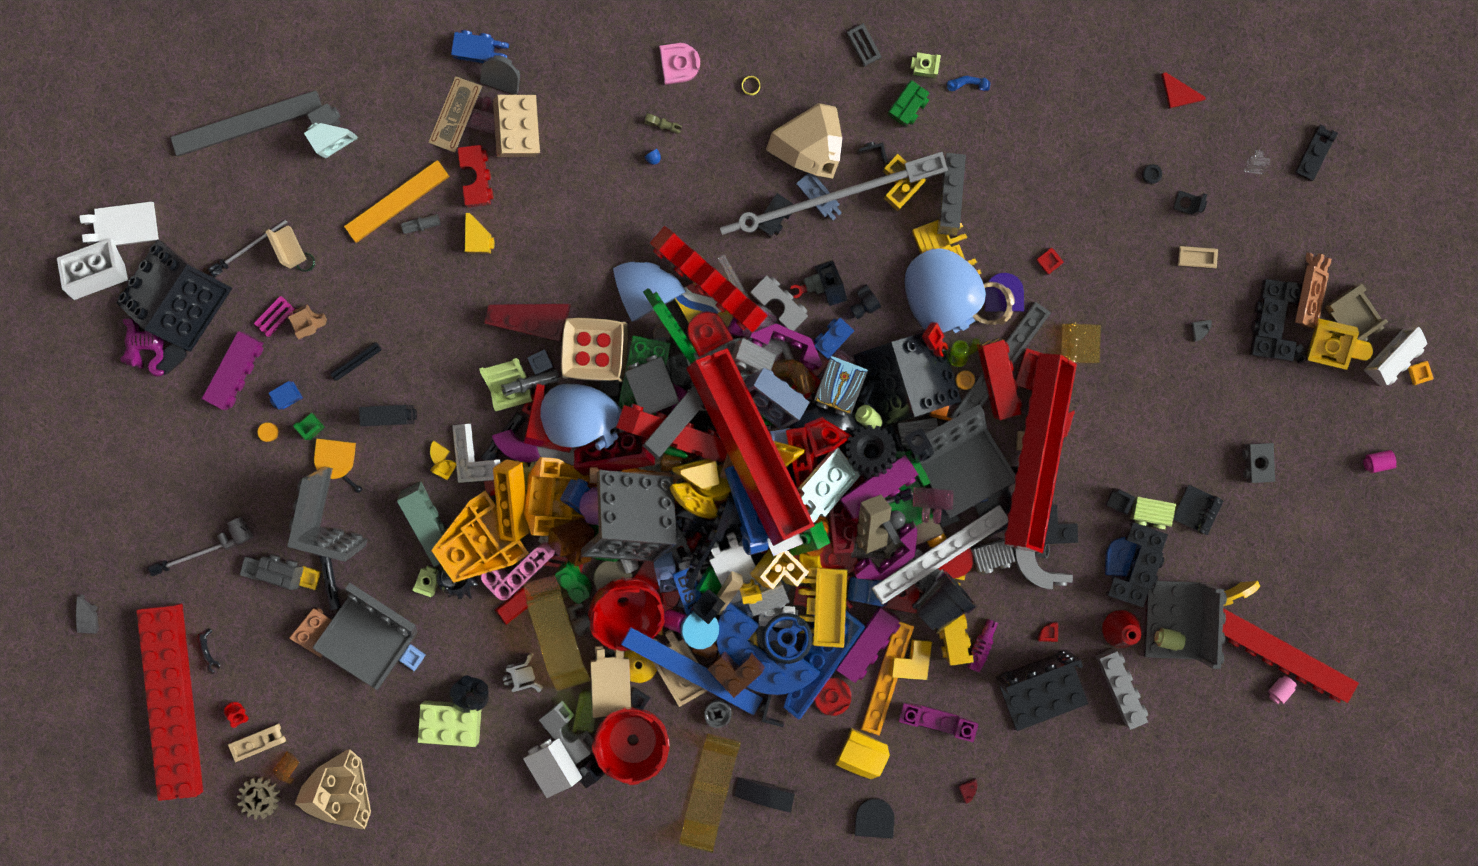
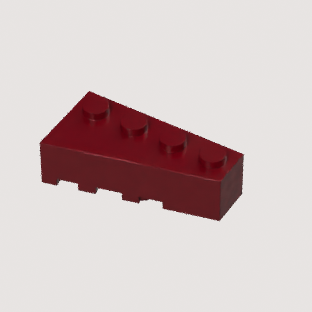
M489 305L484 324L562 342L565 319L568 318L571 305Z

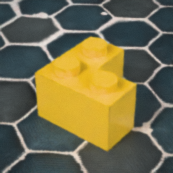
M897 154L884 168L883 172L886 175L906 170L904 164L907 162ZM907 177L894 181L896 185L887 193L884 199L895 210L899 211L925 183L926 179L910 183Z
M769 549L750 575L762 587L774 589L781 579L786 584L798 587L809 572L788 551L773 556Z

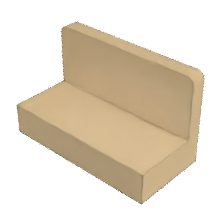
M286 226L277 232H273L270 229L265 231L282 265L291 269L307 260L290 226Z

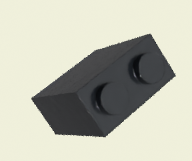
M413 405L359 407L360 426L414 424V420H417V410L414 409Z

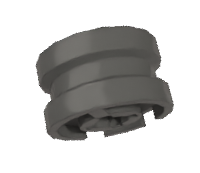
M715 699L706 706L705 720L711 727L721 728L730 722L731 708L726 701ZM721 710L722 715L720 717L715 716L714 712Z

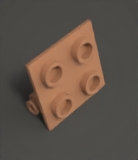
M313 608L289 638L321 658L322 654L315 651L313 646L332 619L322 614L323 611L320 608Z

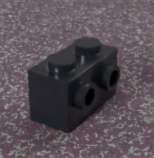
M777 193L763 214L793 205V203ZM791 214L759 223L757 229L770 238L774 234L777 236L783 228L781 223L785 218L788 220Z

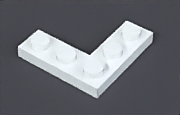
M471 424L453 425L458 483L494 480L493 467L500 464V460L475 462Z

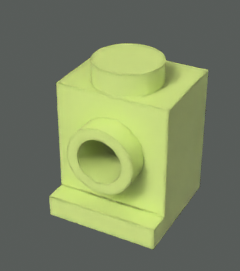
M917 52L916 57H912L910 68L914 69L913 75L936 78L941 55L936 56ZM922 61H928L929 66H923Z
M431 566L421 568L413 591L429 597L434 596L438 586L436 582V572L438 569ZM424 578H429L430 583L425 584Z

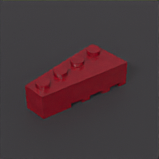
M624 431L617 434L618 439L613 441V444L608 448L604 447L598 450L595 446L598 441L575 449L574 469L583 476L590 475V467H598V469L606 471L627 470L655 465V457L642 446L648 438Z

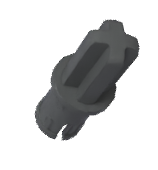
M438 214L423 218L419 216L418 219L401 223L403 233L407 234L419 230L423 232L424 229L440 226L441 223Z

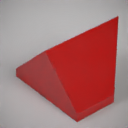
M823 417L805 424L815 457L835 450L851 436Z

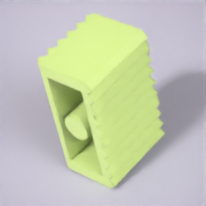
M1134 496L1136 498L1132 505L1130 519L1135 520L1137 524L1145 526L1149 522L1154 523L1156 528L1165 529L1166 526L1172 527L1176 504Z

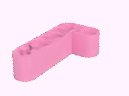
M543 542L509 574L501 568L491 571L495 578L488 572L481 575V580L498 599L507 600L553 557L555 551L548 545V542ZM544 552L545 555L540 558L538 555ZM528 562H530L534 568H531L528 565ZM516 574L520 576L521 580L517 579Z

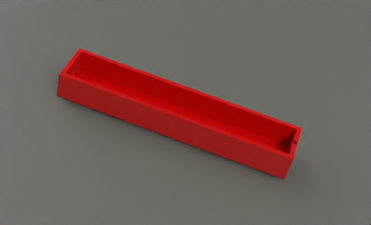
M728 348L713 353L711 356L708 355L695 360L686 369L772 545L775 546L814 527L815 525Z
M1039 353V358L1036 361V374L1032 382L1033 391L1029 399V413L1025 420V434L1022 437L1023 446L1018 458L1019 468L1015 475V490L1011 497L1012 506L1008 514V528L1004 535L1006 545L1043 553L1077 366L1076 363L1059 354Z
M181 603L141 608L137 610L158 801L172 800L178 797L179 799L197 797L203 793L183 605Z

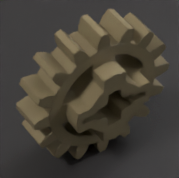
M261 776L257 781L256 777H253L250 781H246L244 786L239 789L241 794L237 798L241 799V802L238 803V806L243 805L244 808L241 812L247 811L248 818L253 814L255 820L260 816L264 819L267 817V814L271 815L274 813L273 809L278 808L276 802H279L281 798L276 797L280 790H274L277 785L276 783L269 784L271 779L264 781L263 776ZM255 786L253 792H248L251 787ZM264 804H269V806L266 809L262 810Z

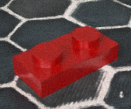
M1028 348L1025 349L1016 376L1018 387L1033 391L1032 382L1035 378L1036 361L1039 358L1040 352Z

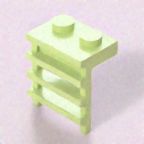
M515 358L513 361L488 368H479L482 377L491 391L495 411L532 402L530 389L524 393L518 392L506 397L501 390L504 389L501 388L502 384L517 381L518 378H526L519 359Z

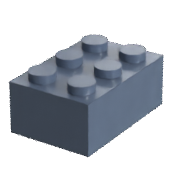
M766 368L760 369L744 380L760 415L780 430L799 421L809 404V401L801 393L794 391L785 381H781L772 371Z

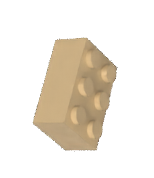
M497 95L493 99L497 157L537 156L540 153L536 95Z

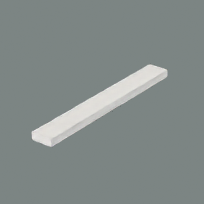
M1000 505L871 589L883 605L1009 522L1007 515Z

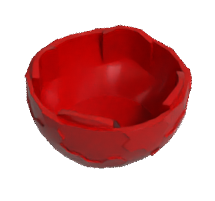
M621 577L607 583L597 591L589 607L588 616L592 635L606 647L618 651L630 650L621 645L629 627L653 639L661 631L665 623L664 608L658 592L645 581L633 577ZM621 597L627 598L623 603L618 602V599Z
M624 707L608 714L599 724L592 743V752L599 767L607 776L622 783L637 785L656 776L664 767L669 754V738L665 726L653 713L633 707ZM636 735L639 739L638 743L630 744L628 736Z

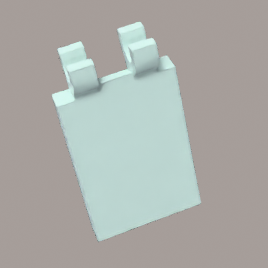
M838 447L828 453L798 488L804 504L811 508L808 509V513L813 523L819 515L825 517L860 477L858 471L855 472L849 460Z

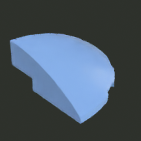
M633 261L613 268L618 291L631 321L638 320L654 311L643 293L647 288L652 293L657 292L664 304L686 292L683 285L673 274L660 269L659 265L654 263H635Z

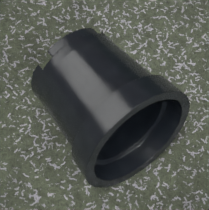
M944 569L936 575V580L912 604L914 610L918 609L920 611L918 615L937 634L964 613L969 614L977 608L965 590Z

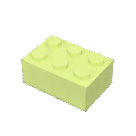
M424 701L420 704L418 743L476 747L480 736L481 710L476 711L475 709L470 710V713H463L456 710L452 702Z

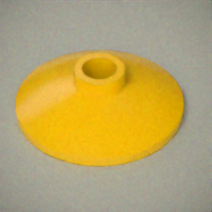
M632 650L624 652V657L629 658L630 681L643 683L649 681L656 674L657 669L651 660ZM636 662H641V663H642V667H641V668H637V667L635 666V663H636Z

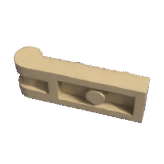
M278 723L228 744L234 761H240L286 742L285 736H282L280 732V724ZM273 733L275 740L270 741L268 734Z

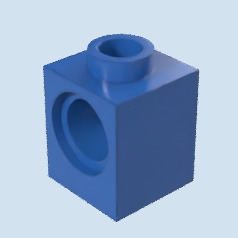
M288 381L269 392L271 396L270 402L278 410H284L303 398L292 381Z

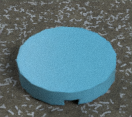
M694 612L687 615L681 624L682 638L688 646L695 649L710 647L716 641L719 634V625L716 618L708 625Z

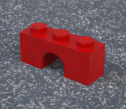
M481 145L458 148L460 167L463 170L474 169L477 174L476 181L473 184L463 186L465 206L469 208L491 205L490 200L493 199V191L488 186L491 174L490 170L486 169L485 162L488 161L487 150H484Z

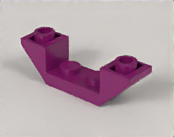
M773 324L756 331L746 339L764 348L768 345L773 335V338L777 341H787L796 349L803 348L798 362L803 364V368L814 371L822 365L811 338L779 324Z
M912 521L900 528L898 535L905 544L904 547H899L891 558L883 560L880 567H877L869 557L865 560H860L854 568L855 576L858 579L885 580L915 556L918 531L916 524Z
M903 703L899 718L901 723L915 727L920 725L950 733L955 738L974 742L978 723L967 718L920 704Z

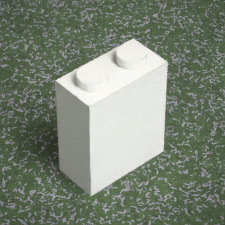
M559 738L554 741L548 739L540 745V748L538 745L528 750L529 755L523 758L546 798L572 787L583 778Z

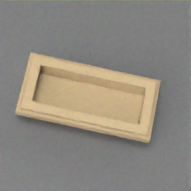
M1179 246L1178 266L1217 268L1218 249Z

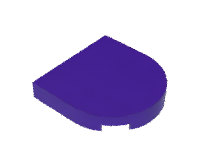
M1000 273L988 281L997 282L1009 288L1015 297L1012 311H1024V288L1021 281L1015 275ZM986 287L985 312H1006L1007 301L1004 293L996 287Z

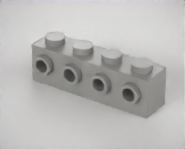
M1112 648L1096 655L1095 657L1125 726L1131 730L1148 723L1146 718L1148 712L1145 706L1141 705L1138 700L1141 698L1137 688H1133L1131 684L1133 678L1130 671L1125 670L1123 665L1125 659L1122 653H1118V651Z

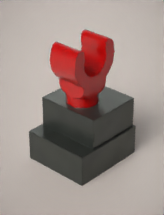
M819 274L805 278L803 280L805 285H793L790 287V289L797 288L799 290V294L793 296L794 299L799 298L806 292L808 294L815 292L816 295L824 293Z

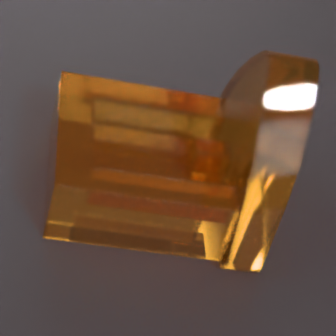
M286 751L274 767L273 773L279 780L292 784L295 779L290 775L299 764V761L292 753Z

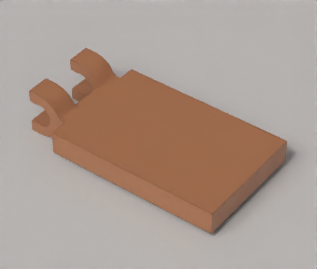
M1306 253V261L1309 265H1307L1295 323L1315 330L1317 320L1320 318L1329 277L1327 270L1332 259H1324L1325 255L1318 254L1317 257L1313 258L1312 253Z

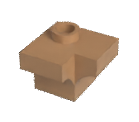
M308 304L291 311L288 316L298 340L314 334L317 328L326 325L327 322L324 313L316 314L312 312Z

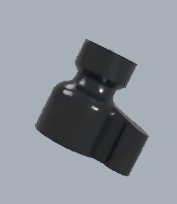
M867 284L857 290L860 303L850 306L857 320L862 318L864 313L872 314L881 308L879 301Z

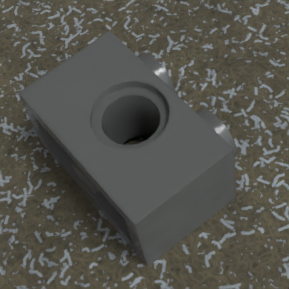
M1245 444V448L1242 450L1243 459L1246 460L1243 476L1247 482H1275L1274 444ZM1257 458L1261 460L1259 468H1256L1254 464Z

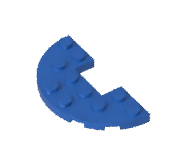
M731 602L723 610L718 622L717 646L719 654L721 655L725 651L738 665L753 653L765 666L763 673L749 684L748 688L765 694H787L804 688L819 676L820 671L804 659L792 664L778 663L749 640L760 624Z

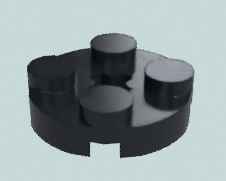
M468 675L463 676L450 690V699L453 707L463 713H470V710L475 709L476 711L481 710L489 700L488 685L481 679ZM473 693L474 696L466 697V694Z

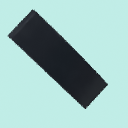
M738 777L734 796L762 806L791 813L795 791L776 787L774 784Z

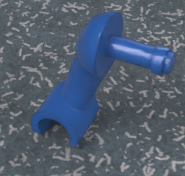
M962 76L947 82L949 91H955L965 84L979 85V90L988 91L990 89V81L986 78Z

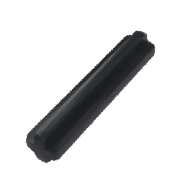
M377 342L372 343L331 371V377L338 381L382 350Z

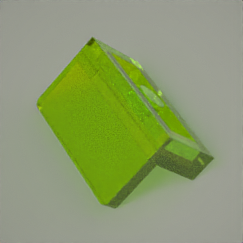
M582 690L579 695L572 731L587 730L588 732H593L596 718L592 716L591 692Z

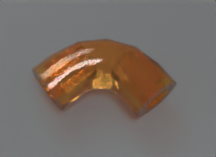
M782 359L774 362L772 367L774 375L779 379H792L798 393L803 395L816 391L813 377L804 364L795 359Z
M686 451L683 452L688 455L687 458L663 453L660 471L673 472V467L696 462L698 457L696 454Z

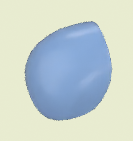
M932 249L916 257L906 270L905 290L907 300L914 317L925 330L931 322L938 323L942 332L953 329L957 333L960 330H966L970 327V324L975 322L973 315L982 308L986 294L980 275L969 262L952 251Z
M561 384L552 388L545 395L541 404V421L545 433L554 444L563 447H579L599 437L600 441L595 446L598 450H601L604 447L608 448L613 444V441L618 439V435L615 432L610 433V430L617 426L622 409L612 398L595 388L580 384Z

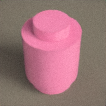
M1284 675L1269 689V698L1276 704H1284L1295 691L1297 684Z

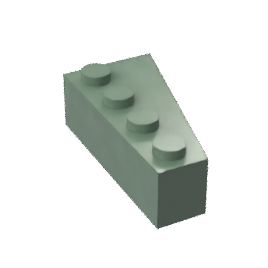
M420 481L402 490L397 502L435 567L440 563L431 550L447 531V528L441 522L436 508L433 506Z

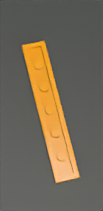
M437 160L344 227L357 243L450 176Z
M899 622L901 626L895 634L891 633L861 727L863 731L880 735L898 679L890 677L892 657H905L914 629L913 625Z

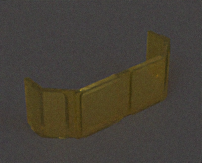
M555 574L525 583L524 589L529 613L547 671L556 690H563L591 681V674L587 673L582 663L561 595L560 584L556 580Z
M707 733L680 836V845L713 853L741 741Z

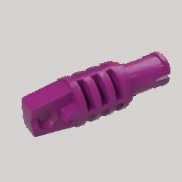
M987 619L983 631L977 636L970 655H973L974 662L968 663L967 667L971 670L980 672L994 643L992 637L999 623Z

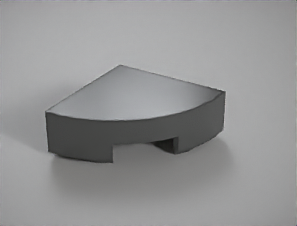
M1211 320L1191 323L1193 342L1199 341L1207 335L1211 328Z

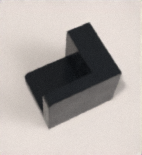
M1113 488L1105 505L1123 514H1128L1136 497L1118 488Z
M707 589L691 610L709 625L726 603Z

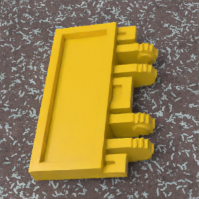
M938 220L912 230L920 254L932 249H946L965 259L960 245L951 247V244L966 239V234L958 235L953 239H950L949 235L937 234ZM976 259L967 261L971 265L977 263Z
M809 567L808 576H816V578L805 577L801 583H815L816 590L802 588L799 589V594L816 596V598H807V614L815 616L799 615V617L807 622H814V628H810L812 634H814L812 636V645L844 648L847 569Z

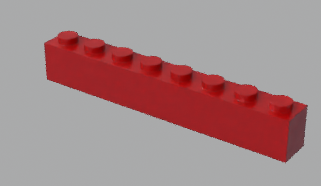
M1223 608L1226 622L1223 624L1222 632L1229 638V643L1236 647H1239V645L1246 647L1245 652L1253 656L1259 654L1263 657L1262 661L1271 666L1273 663L1279 665L1278 670L1287 675L1290 673L1297 675L1296 680L1304 684L1307 682L1313 684L1312 688L1322 694L1324 691L1330 694L1329 698L1338 703L1341 700L1346 703L1349 702L1359 684L1357 681Z

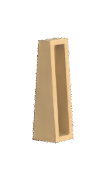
M731 571L719 590L717 596L726 604L718 615L722 614L723 610H725L743 585L741 574Z

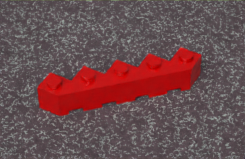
M666 226L651 240L650 244L655 248L653 252L662 259L664 256L675 266L674 270L681 277L686 275L696 284L694 288L702 295L706 293L717 302L715 306L723 313L727 311L737 320L736 324L743 331L747 328L753 333L768 315L758 305L747 298L736 286L730 283Z
M632 404L631 407L624 405L616 428L649 438L668 415L659 412L657 415L649 414L643 411L644 407ZM688 423L670 444V446L722 463H724L727 456V451L716 431L710 429L707 432L693 428L694 424Z

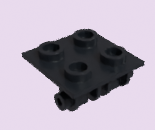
M1188 484L1173 520L1208 535L1223 504V500Z

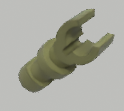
M646 114L644 123L647 125L658 126L661 130L667 129L676 134H679L681 131L675 129V127L682 129V126L677 123H671L666 121L667 119L665 118L659 119L652 114Z

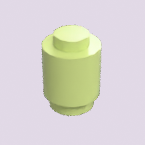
M863 405L857 410L856 420L866 429H868L867 425H872L873 429H875L876 425L881 427V416L872 407Z
M1166 628L1156 631L1154 637L1158 647L1174 651L1182 650L1186 640L1185 635H1182L1181 632Z

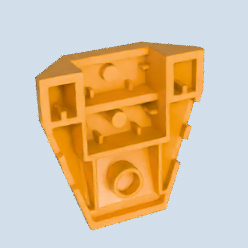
M540 457L528 474L524 515L531 535L548 536L549 528L580 518L585 519L584 516L563 503L560 498L571 479H582L588 483L587 486L589 488L597 486V483H590V475L583 476L574 469V466L557 458Z
M483 491L467 503L431 550L453 583L512 566L529 554L520 540L513 542L500 539L496 505L486 491Z

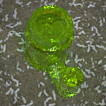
M974 338L970 347H968L965 341H956L952 345L949 354L950 363L956 367L964 366L968 361V356L978 351L977 344L980 343V340Z

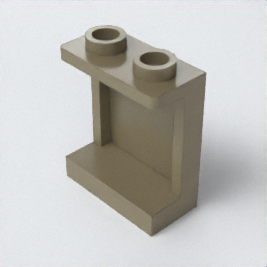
M1358 284L1324 306L1334 322L1358 327L1359 335L1357 339L1367 341V336L1382 331L1384 329L1383 325L1388 321L1380 317L1364 294V291H1366L1364 285Z

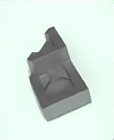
M79 594L76 604L77 633L96 634L99 631L98 616L95 612L97 606H92L84 599V595Z

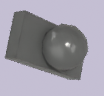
M898 510L891 511L890 521L883 523L884 528L895 545L901 542L895 529L903 527L906 519L905 515Z

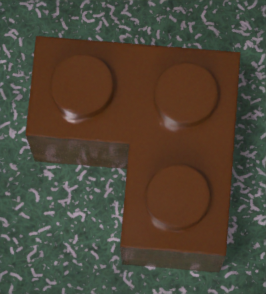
M583 518L549 528L548 545L560 557L565 556L574 566H578L591 561L592 557L581 556V549L594 538L595 530Z
M724 651L710 664L707 670L735 698L763 673L765 666L753 653L737 665Z

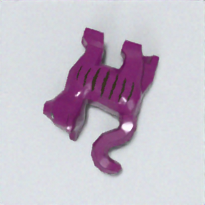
M123 319V323L127 326V333L124 340L126 350L120 358L121 362L143 369L140 351L153 350L156 356L149 362V372L156 377L163 375V370L156 369V365L163 359V339L146 330L140 332L138 323L133 321V319Z

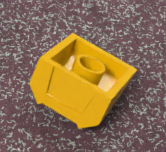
M851 728L841 753L835 761V765L865 778L874 779L881 775L890 756L888 745Z

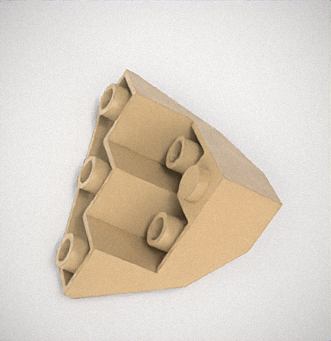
M818 103L774 130L766 150L797 169L816 176L833 179L840 161L842 143L837 108Z
M349 749L318 767L302 785L295 804L306 813L326 822L365 829L371 809L361 758Z

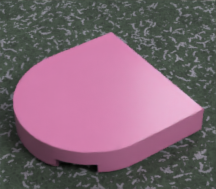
M686 43L659 46L665 85L687 82L697 75L700 69V58L693 47Z

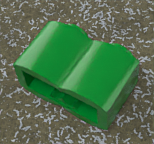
M569 560L558 566L555 574L556 580L563 588L567 589L570 598L574 602L580 604L590 597L593 588L592 583L585 575L581 574L578 566H574Z

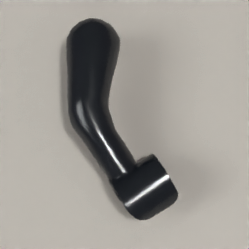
M208 629L203 635L199 633L197 639L200 652L208 664L207 671L210 674H214L215 671L211 669V666L214 665L219 669L220 663L213 660L208 650L206 637L212 633V630Z

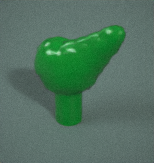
M669 446L664 452L666 455L681 458L688 457L685 452L673 446Z

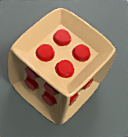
M566 318L562 337V378L589 381L618 380L624 382L627 364L628 324L626 322L606 319Z

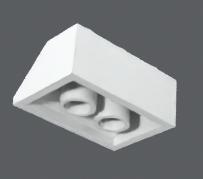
M111 238L57 258L62 290L74 300L128 280L125 264Z
M1404 328L1364 371L1378 385H1392L1397 380L1396 376L1411 365L1410 361L1424 352L1423 348L1427 345V341L1421 328Z

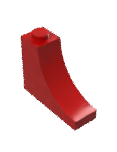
M537 384L524 443L570 453L572 447L554 444L545 433L541 421V404L544 399L545 385Z

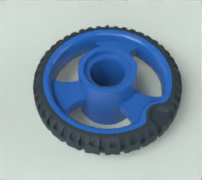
M784 613L777 615L766 624L763 630V647L766 653L779 663H796L802 660L811 648V629L804 619L795 614ZM780 621H793L790 629L784 628L780 632L773 630V626ZM804 631L806 636L805 645L798 652L794 647L797 643L796 634ZM786 633L793 636V640L789 644L782 642V636ZM771 641H778L781 647L787 649L786 657L776 654L769 643Z

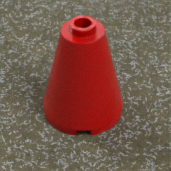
M1117 610L1111 612L1102 624V633L1110 645L1116 648H1127L1140 640L1141 626L1134 614L1126 610Z

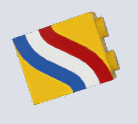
M694 282L684 287L686 290L684 294L675 298L688 322L700 312L710 311L716 314L721 312L715 306L717 302L706 293L702 295L694 288L696 285Z

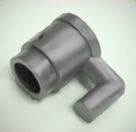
M242 517L227 523L228 530L233 539L228 541L225 533L217 535L225 550L254 537Z

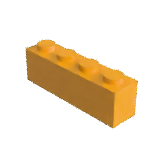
M506 459L493 467L500 539L517 542L529 534V526L524 515L526 493L523 462Z

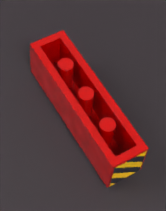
M996 338L977 344L993 417L1003 420L1020 415L1022 402L1017 396L1016 390L1018 385L1016 380L1013 379L1012 371L1014 368L1008 357L1009 346L1007 342Z

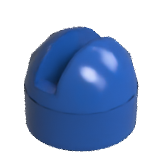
M658 149L644 156L646 161L652 165L658 164L661 159Z

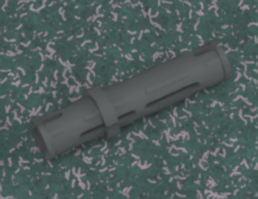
M556 369L528 378H518L517 381L502 384L501 388L504 389L501 390L505 397L518 392L524 393L526 390L536 387L537 384L545 385L559 381V374Z

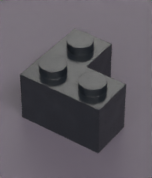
M1052 504L1045 544L1078 543V524L1075 522L1058 523L1057 505Z

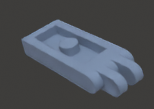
M808 173L796 183L809 200L830 193L819 179L811 173ZM837 200L815 206L824 217L828 215L832 221L836 218L832 214L833 210L838 216L841 214V211L837 208L840 205Z

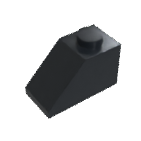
M834 261L815 266L829 306L847 301L844 284Z
M595 755L578 769L583 777L579 781L585 788L596 783L605 774L599 767Z

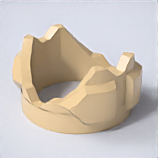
M997 282L983 283L984 288L996 287L1004 293L1007 309L1005 314L996 320L984 319L978 313L973 315V318L988 325L1005 324L1013 314L1012 306L1015 303V297L1012 291Z

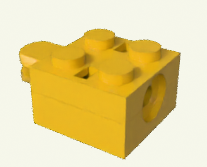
M1318 318L1307 352V360L1347 370L1351 358L1366 361L1371 358L1373 349L1369 342L1357 339L1359 335L1358 327Z

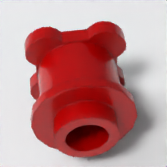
M239 702L229 703L224 708V715L230 720L232 728H236L239 724L245 723L249 719L245 715V709Z

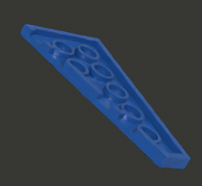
M847 611L845 616L844 648L811 645L808 654L803 658L820 671V674L804 688L788 693L784 708L797 719L802 718L867 627ZM811 622L810 628H814V622Z

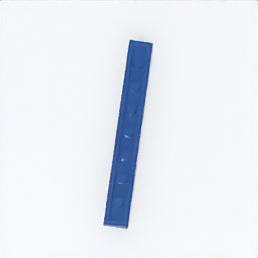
M629 627L621 642V645L753 715L763 699L747 689H744L733 698L707 670L708 668Z

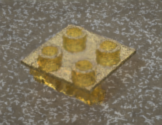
M1062 324L1061 355L1074 363H1100L1101 325Z

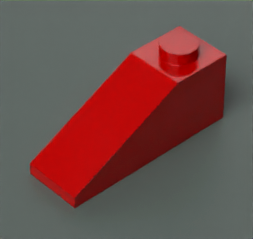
M806 427L786 430L788 445L804 449V454L792 462L797 487H800L818 466Z

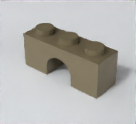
M881 494L861 502L856 542L860 548H863L866 554L887 546L888 532L881 524L890 521L892 507Z

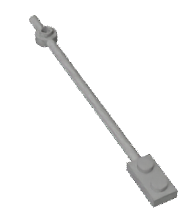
M943 152L904 164L906 170L756 216L750 212L744 213L740 217L739 222L720 227L721 233L724 235L740 229L751 233L757 229L759 223L907 177L909 182L912 183L947 172L948 169ZM746 220H752L753 224L751 226H746Z

